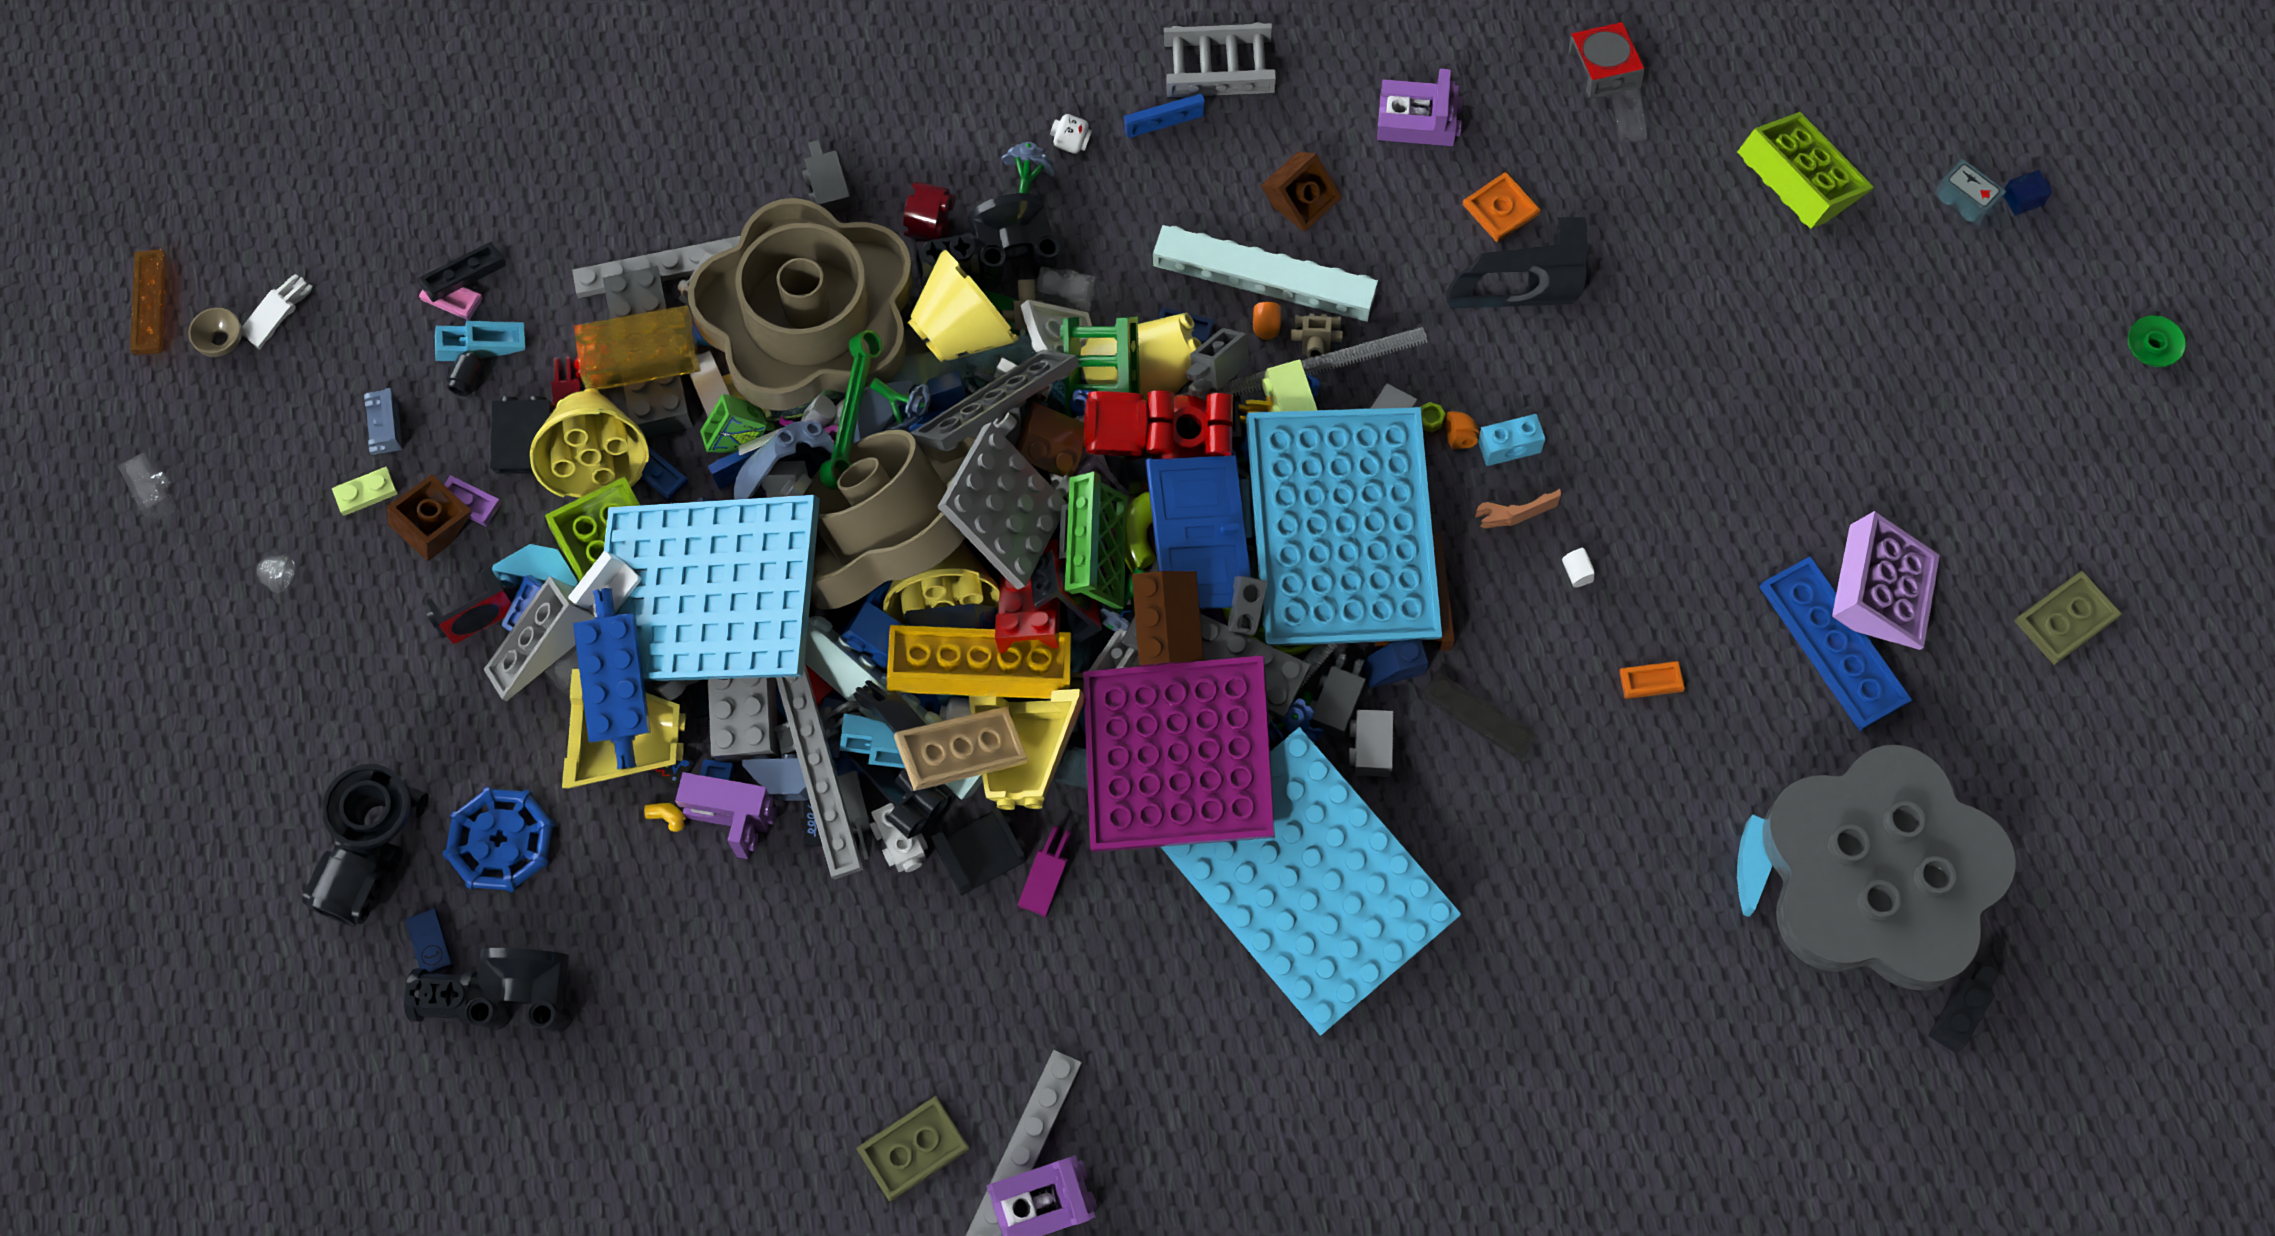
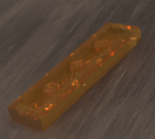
M162 249L134 252L130 351L134 356L162 353L166 254Z

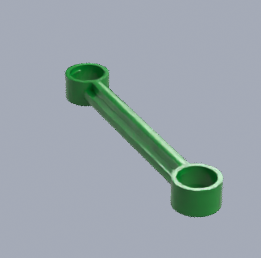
M873 330L857 333L849 341V349L854 357V362L834 444L835 447L831 460L825 461L819 471L822 483L831 490L838 489V480L834 476L833 466L838 469L840 476L851 466L848 460L871 359L878 357L882 352L881 338ZM863 339L868 344L869 353L863 347Z

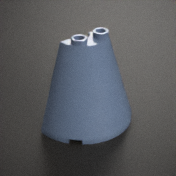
M813 420L794 422L783 427L742 465L735 481L734 500L765 498L760 485L777 461H805L814 476L821 465L832 457L835 446L830 435L822 428L820 423Z

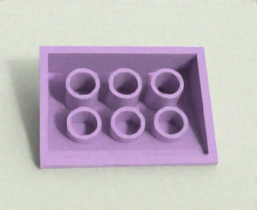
M1875 511L1852 523L1849 527L1832 617L1853 631L1919 650L1924 648L1940 555Z

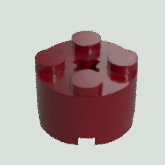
M914 182L911 188L916 189L914 196L908 195L904 210L903 226L908 227V231L903 232L904 236L924 241L941 239L943 237L947 238L951 228V222L947 221L949 210L953 211L956 195L950 194L948 188Z

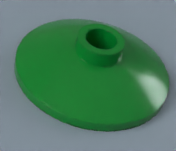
M2156 315L2142 317L2131 326L2128 332L2127 341L2130 351L2139 361L2152 367L2173 365L2182 357L2185 351L2186 341L2182 330L2173 321L2165 317ZM2150 343L2156 344L2157 348L2153 347Z

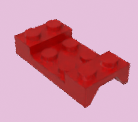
M1058 539L1049 540L1042 556L1052 549L1059 555ZM1000 572L999 613L996 614L995 641L999 653H1005L1015 641L1039 640L1052 649L1059 648L1060 599L1055 597L1043 606L1036 608L1033 602L1031 578L1025 587L1017 590Z

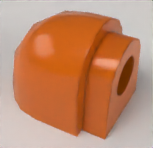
M1274 302L1256 304L1253 308L1254 333L1257 337L1264 340L1275 338L1281 329V306Z
M1447 412L1445 429L1451 450L1470 448L1476 445L1480 432L1475 420L1463 412Z

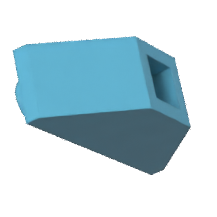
M533 544L527 545L494 564L492 568L500 583L507 587H516L517 584L521 585L527 575H532L542 583H545L548 577L551 576L574 588L579 584L558 549Z

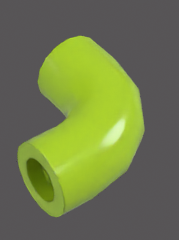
M1149 492L1142 493L1127 507L1125 562L1131 572H1134L1136 567L1144 569L1157 559L1147 540V530L1153 522Z

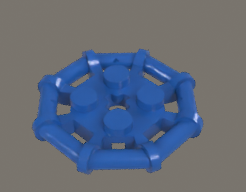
M488 786L483 788V792L456 812L452 811L449 817L452 819L443 857L452 864L466 882L467 888L471 890L483 888L508 890L509 893L515 892L516 887L542 867L546 868L549 861L547 859L552 830L556 825L554 819H550L533 798L531 791L527 789L524 791L491 789ZM495 801L516 804L513 810L497 809ZM485 804L487 805L489 811L478 815L476 821L473 822L468 818ZM527 809L537 823L528 826L521 817L522 813ZM464 826L470 829L467 845L459 846L462 827ZM498 833H503V836L508 838L507 842H502L500 847H496V843L492 839ZM539 834L535 853L530 851L532 835ZM471 854L479 865L472 871L462 857ZM525 858L530 860L528 864L515 874L512 873L511 869L515 867L517 862ZM486 870L503 871V878L486 877L484 875Z

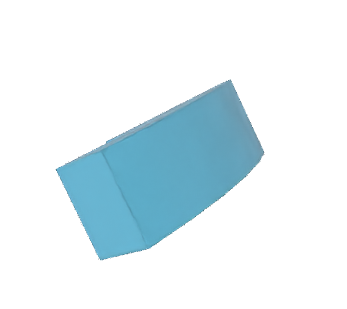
M466 321L465 326L436 325L434 336L436 361H456L458 355H465V353L485 358L525 350L524 322Z
M844 713L839 751L869 754V764L905 768L894 739V733L884 722Z
M1753 814L1746 822L1737 863L1739 899L1743 915L1750 917L1755 911L1773 866L1768 859L1763 844L1762 830L1764 819Z

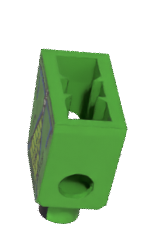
M722 394L700 432L707 452L735 453L739 451V445L775 431V426L773 423L766 422L762 408L746 400Z

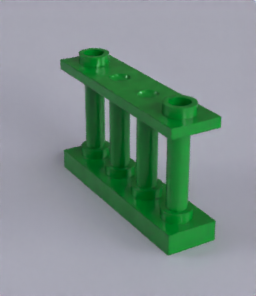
M1138 316L1116 318L1115 326H1079V317L1063 318L1060 336L1063 340L1064 353L1076 355L1080 366L1071 371L1070 376L1064 379V415L1071 418L1078 417L1076 412L1070 409L1069 405L1072 393L1078 389L1091 392L1106 391L1140 394ZM1080 338H1115L1117 341V353L1115 355H1080ZM1081 367H1115L1118 370V382L1116 384H1081Z

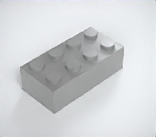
M776 677L728 680L708 679L711 757L717 761L727 763L750 760L754 755H767L771 758L780 757L779 740L773 727L778 726Z

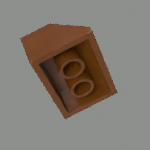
M1159 571L1132 574L1139 665L1152 666L1204 661L1197 571Z

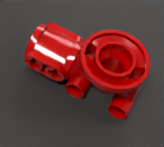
M1156 390L1148 392L1147 403L1144 400V396L1138 393L1106 391L1088 393L1084 415V447H1086V452L1089 454L1139 456L1142 454V450L1146 448V451L1152 454V459L1232 455L1233 395L1208 394L1206 402L1194 396H1174L1173 392ZM1183 418L1192 419L1200 427V434L1194 439L1182 438L1176 431V422Z

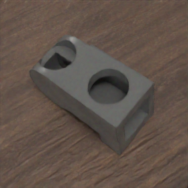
M1245 576L1234 577L1232 609L1228 622L1229 631L1248 635L1255 634L1268 581Z

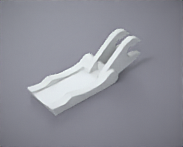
M297 274L291 276L277 290H271L242 326V336L259 350L272 337L280 323L289 314L294 312L296 307L294 304L303 300L311 292L312 285L309 284L304 289L307 283L302 277L296 282L299 277Z

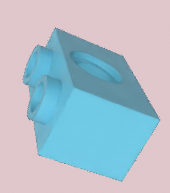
M1537 414L1481 427L1478 439L1486 466L1541 453L1545 442V436Z

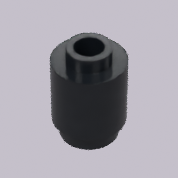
M471 353L458 355L447 377V389L462 397H467L470 392H473L484 370L481 359Z

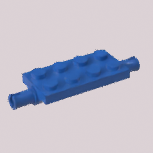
M603 588L601 591L599 589L593 591L597 617L593 620L573 623L589 742L595 743L611 740V743L615 745L617 770L628 769V767H637L633 740H635V736L651 733L635 614H615L612 588Z

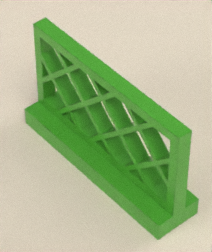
M1096 472L1070 477L1065 591L1071 594L1081 592L1117 610L1124 608L1128 496L1102 483L1101 475ZM1112 500L1117 502V512H1115L1111 503ZM1103 509H1105V512L1109 518L1108 522H1106V519L1102 513ZM1112 527H1113V530H1114V532H1115V534H1116L1115 540H1114V537H1113V535H1112V533H1111V531H1110V529H1111ZM1102 537H1104V540L1108 546L1107 550H1105L1103 543L1101 541ZM1111 555H1112V558H1113V560H1114V562H1115L1114 568H1113L1112 563H1111V561H1110V559H1109V557H1110ZM1101 565L1103 566L1107 575L1105 579L1100 570ZM1109 584H1111L1113 588V596L1108 588Z

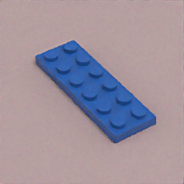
M1810 556L1761 583L1759 588L1859 731L1891 715L1912 701L1866 634L1853 631L1832 617L1836 592Z

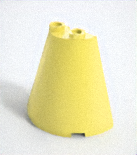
M1186 312L1138 324L1140 394L1144 396V400L1147 403L1148 392L1164 390L1173 392L1175 395L1189 380L1186 377V371L1191 367L1190 354L1202 344L1196 337H1192L1191 333L1194 331L1193 327L1195 325L1192 317ZM1088 338L1085 340L1086 345L1081 348V355H1115L1117 353V341L1115 338ZM1082 367L1088 384H1116L1118 382V370L1115 367Z
M572 669L567 758H564L562 788L579 787L674 765L676 761H682L684 743H678L679 731L685 732L686 714L680 713L679 704L646 693L651 733L635 736V740H633L637 767L617 770L614 743H611V740L595 743L589 742L579 669Z
M1080 689L1052 690L1051 701L1008 702L1003 697L969 696L971 714L1005 706L1008 707L1028 758L1025 764L982 774L986 798L997 802V808L1013 810L1015 805H1024L1030 809H1041L1043 807V801L1084 705L1085 696Z

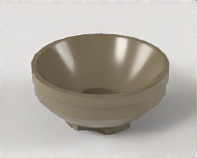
M210 308L198 314L191 322L188 331L189 340L201 354L209 357H219L230 353L238 346L242 337V327L238 318L230 310ZM221 332L228 334V339L224 344H213V338L216 334Z

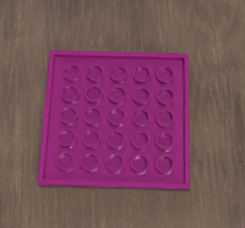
M1264 656L1083 672L1090 850L1092 852L1275 838Z

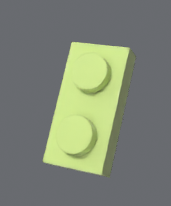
M387 467L332 488L343 516L398 494Z

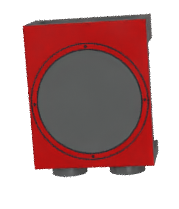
M1623 22L1571 33L1569 54L1570 56L1578 54L1588 75L1586 92L1589 99L1641 88L1644 67Z

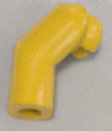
M645 804L644 812L646 819L663 818L669 823V830L673 832L684 829L685 824L683 820H685V815L674 804Z

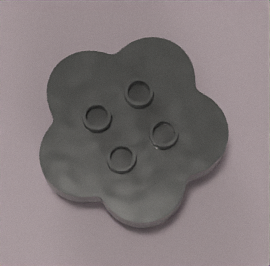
M1886 745L1869 750L1860 756L1843 776L1817 775L1792 783L1783 790L1772 804L1763 823L1762 837L1766 854L1783 880L1782 890L1777 902V924L1785 944L1792 953L1810 966L1826 971L1840 972L1860 967H1869L1887 981L1906 989L1930 990L1941 987L1967 968L1974 959L1980 944V915L2007 892L2015 875V852L2011 840L2004 829L1992 817L1981 810L1960 803L1956 799L1950 781L1941 767L1926 754L1907 746Z

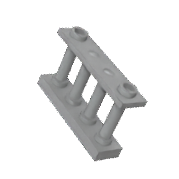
M1256 22L1244 25L1173 26L1171 28H1164V47H1173L1174 74H1166L1167 97H1189L1201 93L1203 96L1275 93V69H1266L1264 43L1271 42L1272 23L1263 24ZM1253 43L1255 70L1239 71L1237 44ZM1226 44L1228 71L1212 72L1210 45ZM1199 45L1201 73H1185L1183 46Z

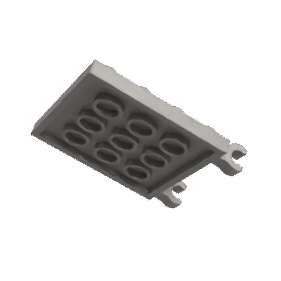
M1007 413L1003 420L997 418L993 424L991 422L982 427L940 501L938 509L1018 590L1027 585L1040 560V556H1042L1061 519V505L1068 504L1063 497L1069 492L1070 477L1066 474L1061 482L1055 479L1050 485L1005 437L1017 423V420L1010 413Z

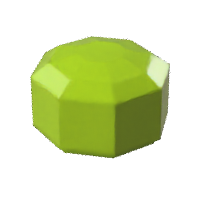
M1428 402L1420 406L1423 430L1434 432L1440 429L1445 417V412L1441 405Z

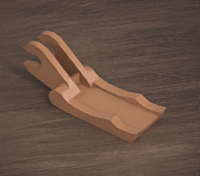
M1558 489L1551 494H1543L1535 501L1521 506L1510 505L1506 507L1485 502L1478 506L1475 518L1488 515L1481 521L1483 522L1480 525L1482 528L1512 526L1556 507L1561 497V490Z

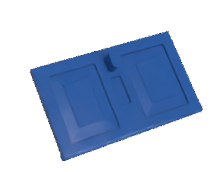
M1236 455L1147 459L1146 468L1158 571H1197L1200 610L1232 608L1234 577L1245 576L1251 578Z

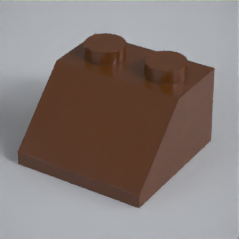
M1298 151L1260 185L1272 206L1303 232L1310 228L1342 198L1316 153Z
M1033 402L1014 447L1030 464L1062 478L1066 474L1069 477H1073L1083 453L1084 423Z
M433 474L387 506L388 525L426 561L431 560L452 543L472 514V510Z

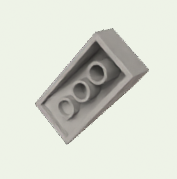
M549 576L484 668L485 673L502 700L508 701L576 645L573 623L593 620L595 618L588 609L574 604L568 598L575 589L574 587Z

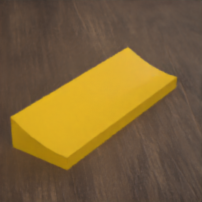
M890 625L887 692L1051 699L1052 690H1069L1071 633L1059 632V648L1052 649L1039 640L1015 641L1005 653H999L995 641V629Z

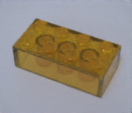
M688 305L574 325L580 376L586 389L594 388L599 390L701 371L694 321Z

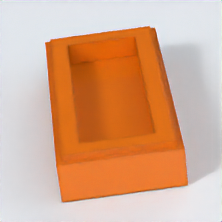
M1679 661L1621 668L1619 671L1625 699L1683 692L1685 689Z

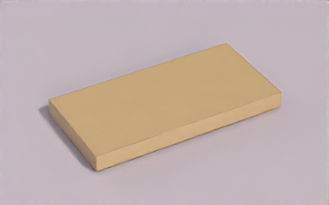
M1007 706L899 731L894 735L914 791L1022 765L1028 760Z

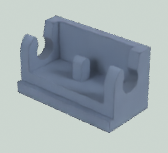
M385 388V390L365 394L369 453L375 455L402 450L398 399L392 389Z

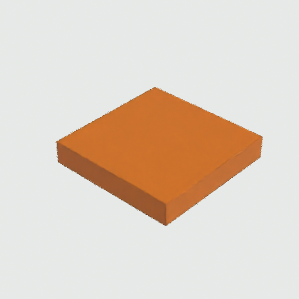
M1504 172L1464 199L1462 203L1497 243L1538 216L1541 211L1507 172Z

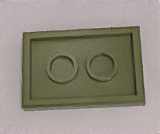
M2081 570L2018 616L2014 621L2051 663L2056 665L2117 620L2122 613Z
M937 1096L856 1148L889 1202L903 1195L970 1150Z

